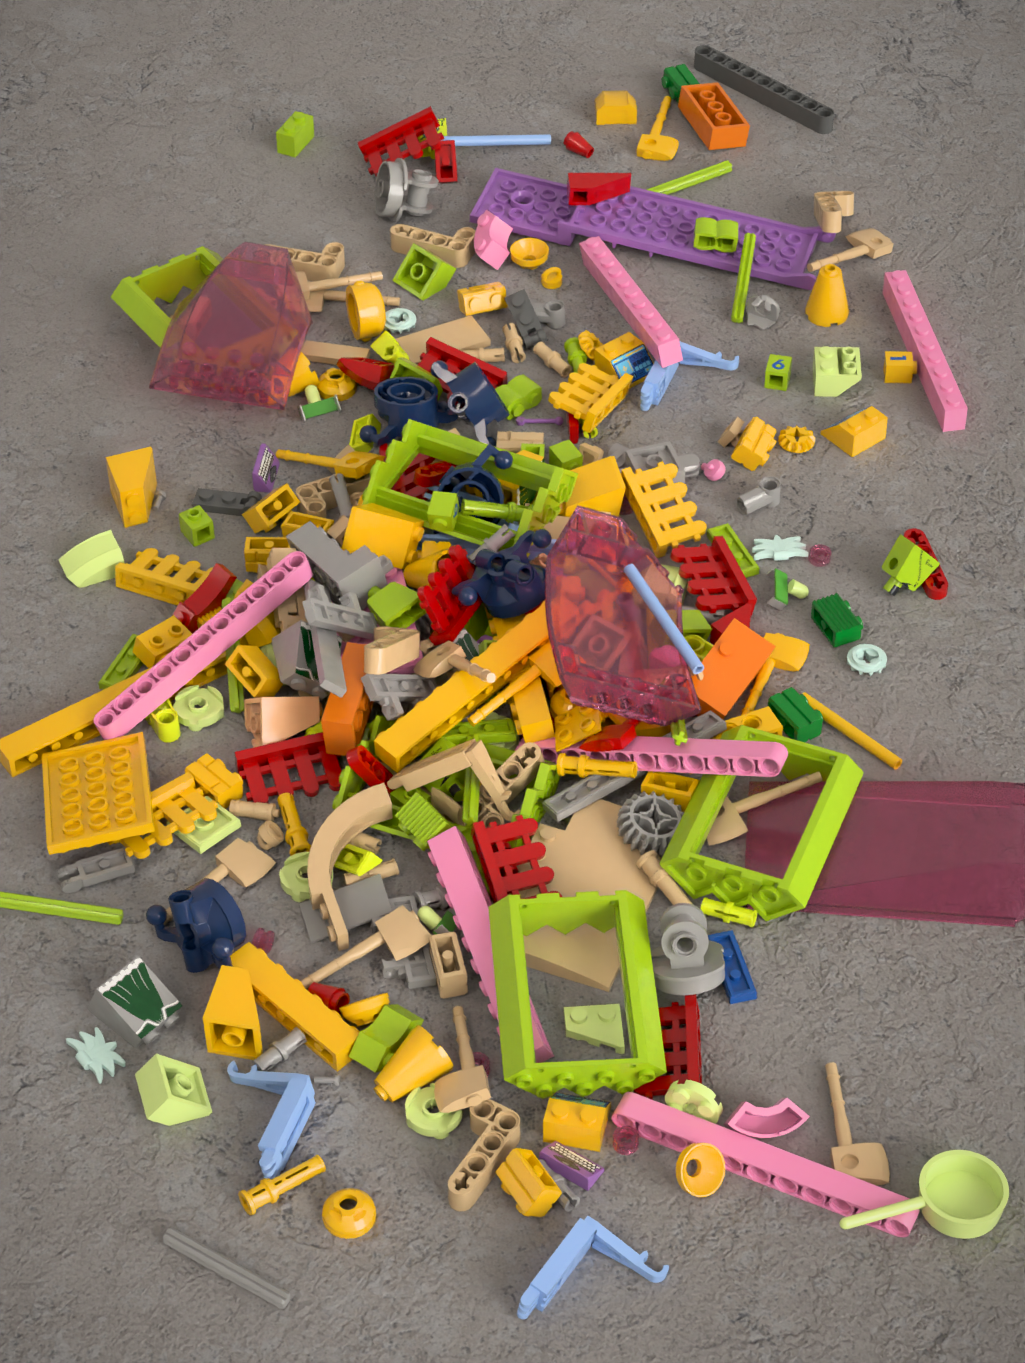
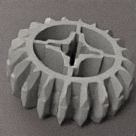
M644 791L639 796L634 794L624 802L619 810V817L617 819L618 836L624 837V844H631V851L638 849L640 854L643 855L645 852L654 850L662 858L684 812H681V805H674V798L667 800L664 794L656 796L654 791L650 795Z

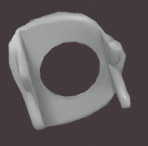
M767 295L751 296L747 303V325H755L760 330L769 328L779 317V304ZM762 302H764V308L768 312H764L756 306H759Z

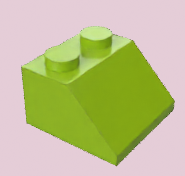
M413 243L392 281L424 301L446 288L456 268L430 251Z

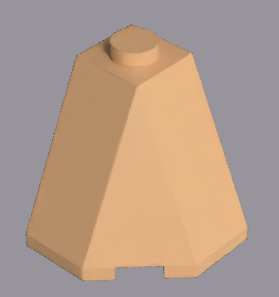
M319 696L244 699L245 727L247 732H252L255 739H252L253 748L283 741L319 723L323 711L322 704L319 702Z

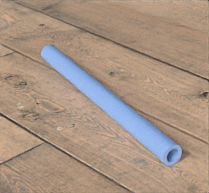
M551 135L444 136L445 139L441 140H455V146L550 145Z
M628 564L625 566L624 573L694 674L701 673L704 670V665L635 565Z

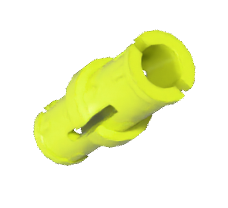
M705 897L700 908L705 915L723 919L725 923L732 921L754 927L757 919V910L735 906V903L730 901L723 903Z

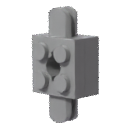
M668 441L626 450L625 467L619 468L621 473L622 469L631 467L635 474L636 469L641 468L643 472L656 468L657 463L663 461L664 465L672 463L678 468L677 476L672 479L673 483L682 482L685 484V478L699 474L700 460L693 453L677 456L672 444ZM661 482L651 485L650 488L655 490L665 487L666 484Z

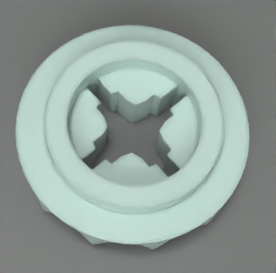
M404 308L388 310L386 312L384 329L390 330L391 333L399 332L401 334L402 331L409 332L410 328H415L416 315Z
M860 644L851 648L847 654V664L851 666L852 671H859L860 675L868 673L871 676L873 672L880 674L882 668H886L887 656L881 648L875 645ZM864 656L870 663H866L865 660H863Z

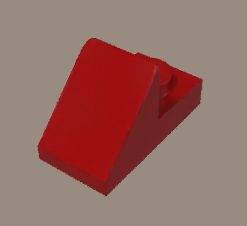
M455 140L441 141L442 146L434 150L436 178L439 180L438 183L458 182Z

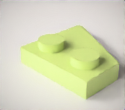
M620 1004L564 1007L566 1037L584 1040L597 1047L604 1044L616 1048V1053L625 1054Z

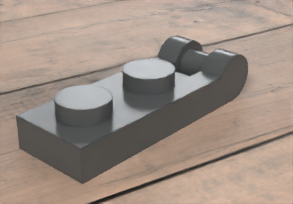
M525 289L505 297L507 306L527 349L534 347L533 344L540 341H548ZM535 331L537 332L536 334L529 336L530 333Z
M198 488L192 502V507L200 505L205 512L242 516L245 511L260 501L262 496L256 491L246 494Z

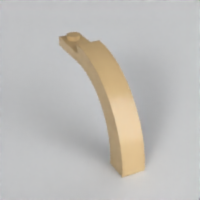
M384 783L365 789L338 806L321 825L310 848L307 874L312 909H320L322 919H328L330 925L327 926L330 942H336L338 951L349 948V938L331 886L332 870L340 852L356 835L372 825L393 818L392 802Z

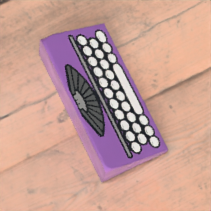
M263 443L260 445L252 472L253 488L257 492H271L280 463L268 446Z
M557 1141L546 1146L539 1153V1160L543 1159L555 1173L561 1174L562 1177L587 1191L604 1172L603 1167Z

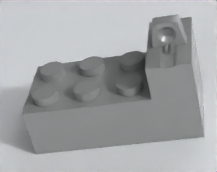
M311 521L286 536L290 548H296V551H301L306 555L312 569V577L317 583L329 588L331 601L335 604L341 605L339 598L351 592L357 595L360 608L363 610L368 607V591L374 586L382 589L388 585L385 575L393 569L391 560L385 555L378 557L366 545L351 554L346 549L343 551L334 538L330 539L322 527L317 528Z

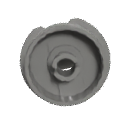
M397 158L394 162L383 161L379 167L375 183L374 203L377 215L388 217L391 222H397L403 210L415 216L432 213L433 205L427 202L430 188L438 186L439 180L432 176V173L425 170L415 169L407 172L406 162L402 158ZM409 184L407 197H403L404 191L407 190V185Z
M678 903L669 907L663 913L660 920L661 946L651 951L655 987L662 992L673 995H694L716 988L725 979L724 949L721 944L708 939L707 920L703 911L689 903Z

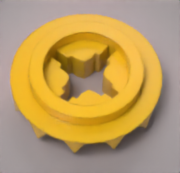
M585 330L578 335L579 345L586 356L595 361V349L604 344L600 342L594 333Z
M797 425L794 428L787 426L786 430L780 431L778 443L786 451L802 453L814 446L815 437L813 436V431L807 430L806 426L799 428Z

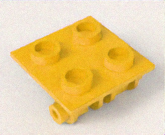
M599 696L584 701L581 705L569 711H564L554 718L556 752L602 731L601 723L605 722L608 713L605 708L600 709Z

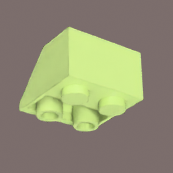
M814 347V396L837 397L861 380L859 347Z

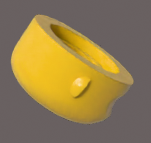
M356 281L353 285H348L346 288V307L351 330L356 340L370 341L372 337L379 336L383 332L386 324L383 297L379 289L372 283Z

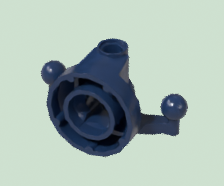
M444 361L434 362L431 366V374L435 378L442 379L447 383L453 393L448 399L449 408L463 421L472 422L479 442L490 443L496 447V440L493 437H487V424L493 420L500 422L509 416L510 413L484 372L474 362L454 375L448 371V365Z
M415 377L391 378L380 382L374 388L375 408L378 410L380 418L388 422V426L380 434H377L374 426L366 425L361 428L359 435L363 442H374L381 446L389 443L396 437H402V429L408 422V419L436 428L439 423L456 421L458 415L449 408L448 402H438V390L432 382Z
M489 443L474 462L456 467L451 466L440 479L439 483L441 485L438 491L458 493L467 484L469 487L479 489L483 499L485 498L487 502L504 504L505 495L501 483L493 473L481 466L492 455L495 465L499 469L505 470L511 467L513 457L509 452L499 451ZM458 496L459 507H460L459 512H461V503H462V500H463V497H462V496H461V497ZM470 515L494 524H498L501 518ZM433 530V531H434L433 534L442 533V532Z
M539 529L536 532L528 530L520 536L513 547L499 552L490 549L480 550L475 558L477 568L472 579L459 583L452 589V594L458 597L462 605L471 606L477 601L478 592L488 613L496 618H511L529 612L548 596L551 590V581L544 568L540 565L529 563L526 554L532 542L537 548L548 547L552 540L551 534L545 529Z
M204 878L184 890L172 893L168 900L176 927L164 926V922L167 919V911L162 905L155 904L148 908L146 912L147 921L155 926L159 939L177 943L182 950L188 972H202L213 963L219 969L222 965L233 967L230 956L233 954L234 948L244 943L246 927L238 905L221 884L213 879Z

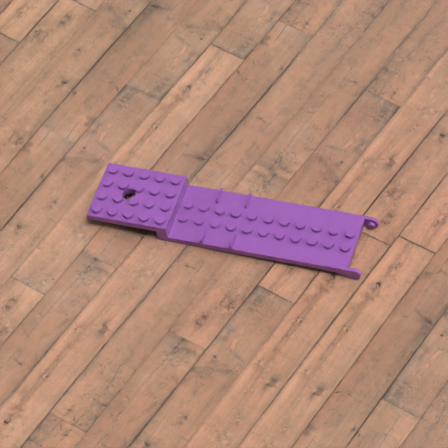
M495 168L470 214L469 221L477 224L478 218L488 210L513 228V233L519 235H526L571 246L576 234L587 237L599 236L603 241L612 242L613 248L620 244L649 251L650 257L653 256V253L736 273L739 272L744 235L746 233H754L756 241L750 276L806 290H812L816 281V277L813 274L805 273L817 240L829 243L836 236V233L823 232L820 226L800 227L630 186V192L592 205H568L566 184ZM708 217L716 221L732 220L737 222L738 243L736 251L726 253L716 249L700 250L693 247L696 218Z

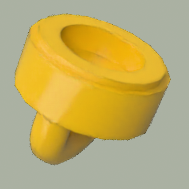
M559 267L548 268L542 273L541 284L543 287L557 289L562 285L563 276Z

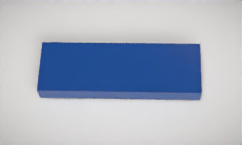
M733 930L708 935L710 941L721 944L724 949L725 979L722 985L729 1003L735 1004L757 999V991Z

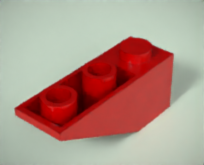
M568 173V205H592L630 192L631 173Z

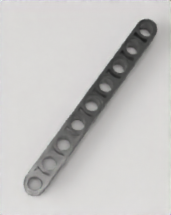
M700 45L695 48L694 68L697 71L817 133L829 134L832 132L834 110L710 46Z

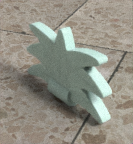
M775 535L774 540L754 539V545L756 546L752 548V553H756L754 560L773 558L774 561L789 560V557L794 556L808 557L809 552L805 551L806 544L800 543V536L781 539L778 535Z
M98 1027L94 1029L95 1037L80 1031L79 1036L83 1042L73 1038H66V1043L77 1051L75 1056L77 1061L85 1070L90 1069L93 1071L99 1084L103 1080V1069L114 1077V1063L122 1067L126 1066L125 1060L114 1052V1049L117 1047L116 1041L105 1043L103 1034Z

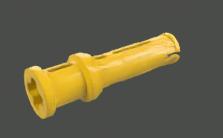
M566 753L559 754L556 766L558 776L574 774L579 775L581 778L588 777V775L635 778L638 770L636 761L590 759L589 756L584 754L576 757L567 756Z
M283 793L279 795L277 802L286 826L285 840L291 848L289 854L292 856L300 852H310L312 845L308 843L309 834L307 829L301 825L294 797L290 793Z
M316 1154L311 1159L273 1179L263 1178L260 1180L259 1185L247 1191H239V1200L244 1210L249 1215H253L256 1213V1209L269 1202L271 1204L277 1202L279 1195L325 1172V1164L322 1158Z

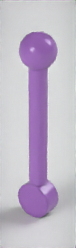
M519 416L516 418V424L519 426L525 423H555L556 425H562L563 418L558 416L555 419H525Z

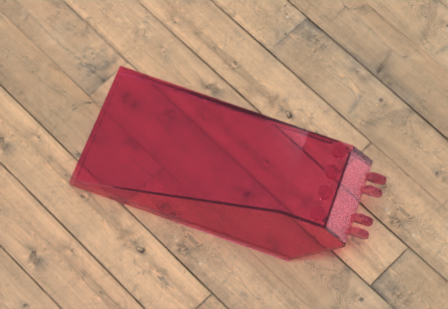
M749 781L748 797L792 781ZM826 781L811 785V787L808 786L748 810L745 852L746 869L779 879L784 878ZM860 781L807 905L804 909L795 912L1015 927L1017 922L1025 918V783L998 781ZM750 904L743 906V908L753 909Z

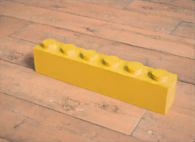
M248 942L230 956L233 966L249 969L255 1002L290 1032L295 1027L299 1028L307 1040L304 1044L338 1072L353 1060L349 1057V1054L360 1032L355 1026H349L343 1021L337 1011H331L324 1005L318 995H312L307 991L300 980L293 979L288 975L283 966L279 963L275 964L270 960L261 948L257 949Z

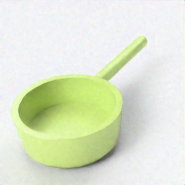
M968 1150L945 1151L935 1155L924 1165L919 1177L918 1197L844 1217L840 1220L839 1224L845 1230L921 1209L927 1222L939 1232L955 1238H975L988 1233L998 1223L1009 1198V1186L1002 1170L987 1157Z

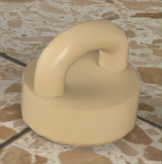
M265 821L259 827L257 840L261 849L269 850L272 847H277L284 841V834L276 823Z

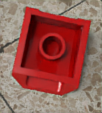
M343 357L336 364L349 378L371 390H374L380 382L390 379L395 368L394 363L364 357Z

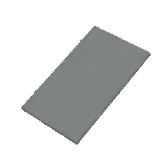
M381 874L333 891L347 930L372 921V918L382 917L392 912ZM310 900L300 903L311 944L328 938L327 926H330L328 919H322L320 909H312Z

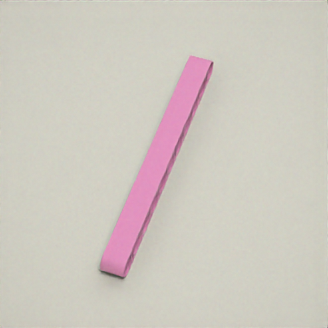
M301 551L288 554L101 709L94 717V724L103 740L121 737L128 733L305 585L313 575L306 555Z
M637 736L623 750L590 752L579 749V746L586 739L559 752H556L555 737L534 742L540 747L543 758L557 763L560 753L576 757L584 754L589 756L590 759L636 761L637 771L775 777L780 773L788 757V751L784 745L778 742L688 738L686 743L681 742L680 746H677L671 737ZM524 737L519 742L515 751L525 744Z
M626 1092L611 1117L612 1122L618 1128L678 1152H682L693 1143L702 1142L714 1145L723 1155L725 1170L845 1217L909 1199L633 1092ZM920 1209L866 1225L897 1237H907L913 1228Z

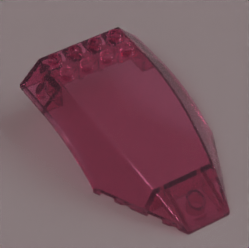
M250 242L240 244L180 302L163 339L149 389L285 410L298 359L311 324H313L287 248Z
M577 505L547 556L545 575V610L549 640L559 678L571 703L580 707H589L604 713L609 712L628 719L632 718L664 727L671 725L672 722L676 723L678 720H684L699 714L701 706L687 663L624 573V568L628 564L635 565L682 635V594L684 589L681 585L675 586L668 578L670 574L668 570L659 563V560L648 548L645 549L637 542L638 536L629 529L628 524L621 517Z

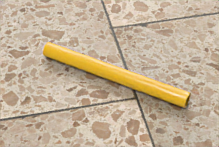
M806 692L802 693L807 698L808 704L814 710L817 709L821 712L825 722L894 770L900 767L902 764L900 757Z

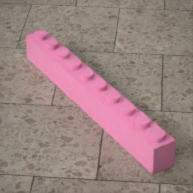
M599 236L591 237L579 243L584 266L641 341L644 342L660 366L664 368L682 361L683 357L679 338Z
M907 271L885 272L883 296L907 351L912 352L913 361H917V374L942 432L965 429L968 408Z
M454 826L427 841L431 849L428 852V856L432 864L438 867L437 879L441 886L446 888L447 894L444 895L449 907L451 909L454 908L456 913L453 916V920L458 929L464 933V937L461 940L466 950L471 952L473 956L470 963L474 971L481 976L482 981L479 982V986L486 997L488 996L491 1002L488 1004V1009L493 1018L498 1020L488 909L492 902L466 837ZM529 995L536 1063H543L554 1057ZM498 1026V1027H496V1029H497V1032H498V1034H499V1036H500V1031H499V1026Z

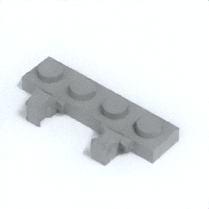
M317 584L307 590L308 599L302 603L305 610V618L309 625L374 640V628L378 627L374 613L361 610L355 593L349 592L339 598L341 605L329 602L328 596L324 591V585Z
M366 674L361 677L365 693L370 701H379L387 721H394L404 714L400 702H412L413 705H416L419 701H423L430 696L433 690L438 687L434 678L412 674Z
M414 895L389 899L392 911L403 905L409 912L413 910L417 915L418 908ZM375 917L371 919V929L373 934L378 932L375 922L381 919L382 917ZM427 944L398 961L395 959L391 961L382 959L381 969L383 978H406L408 989L436 985V976Z

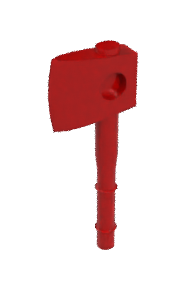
M661 688L658 692H655L645 704H642L622 724L601 727L602 731L588 737L579 746V749L590 752L623 750L637 737L635 727L647 715H650L655 707L663 703L664 699L669 695L668 690Z

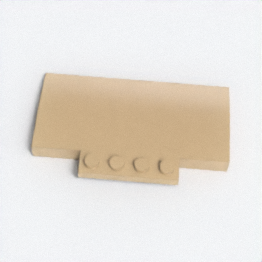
M599 799L575 812L566 830L540 823L531 843L541 842L546 847L544 858L537 861L539 867L548 866L554 871L553 881L546 885L548 892L558 891L562 897H576V892L598 891L599 896L615 895V890H627L644 900L645 911L647 912L658 887L652 886L647 874L643 869L640 870L636 866L637 861L642 856L640 850L635 849L631 851V844H624V837L618 836L617 819L622 806ZM530 862L518 865L517 867L518 873L532 870ZM538 887L519 891L521 899L540 894ZM585 923L565 935L545 925L528 936L523 935L526 967L600 990L610 991L620 969L615 927L603 933Z

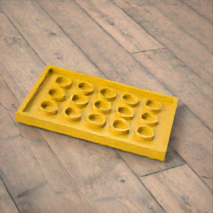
M143 732L42 754L46 844L49 855L65 853L69 850L83 847H92L96 844L118 841L136 835L141 836L155 831L146 744Z

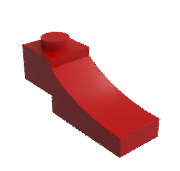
M216 563L200 587L184 602H179L173 615L193 634L198 630V618H201L203 615L205 616L210 611H214V609H218L219 606L221 607L222 600L226 598L237 577L223 564Z

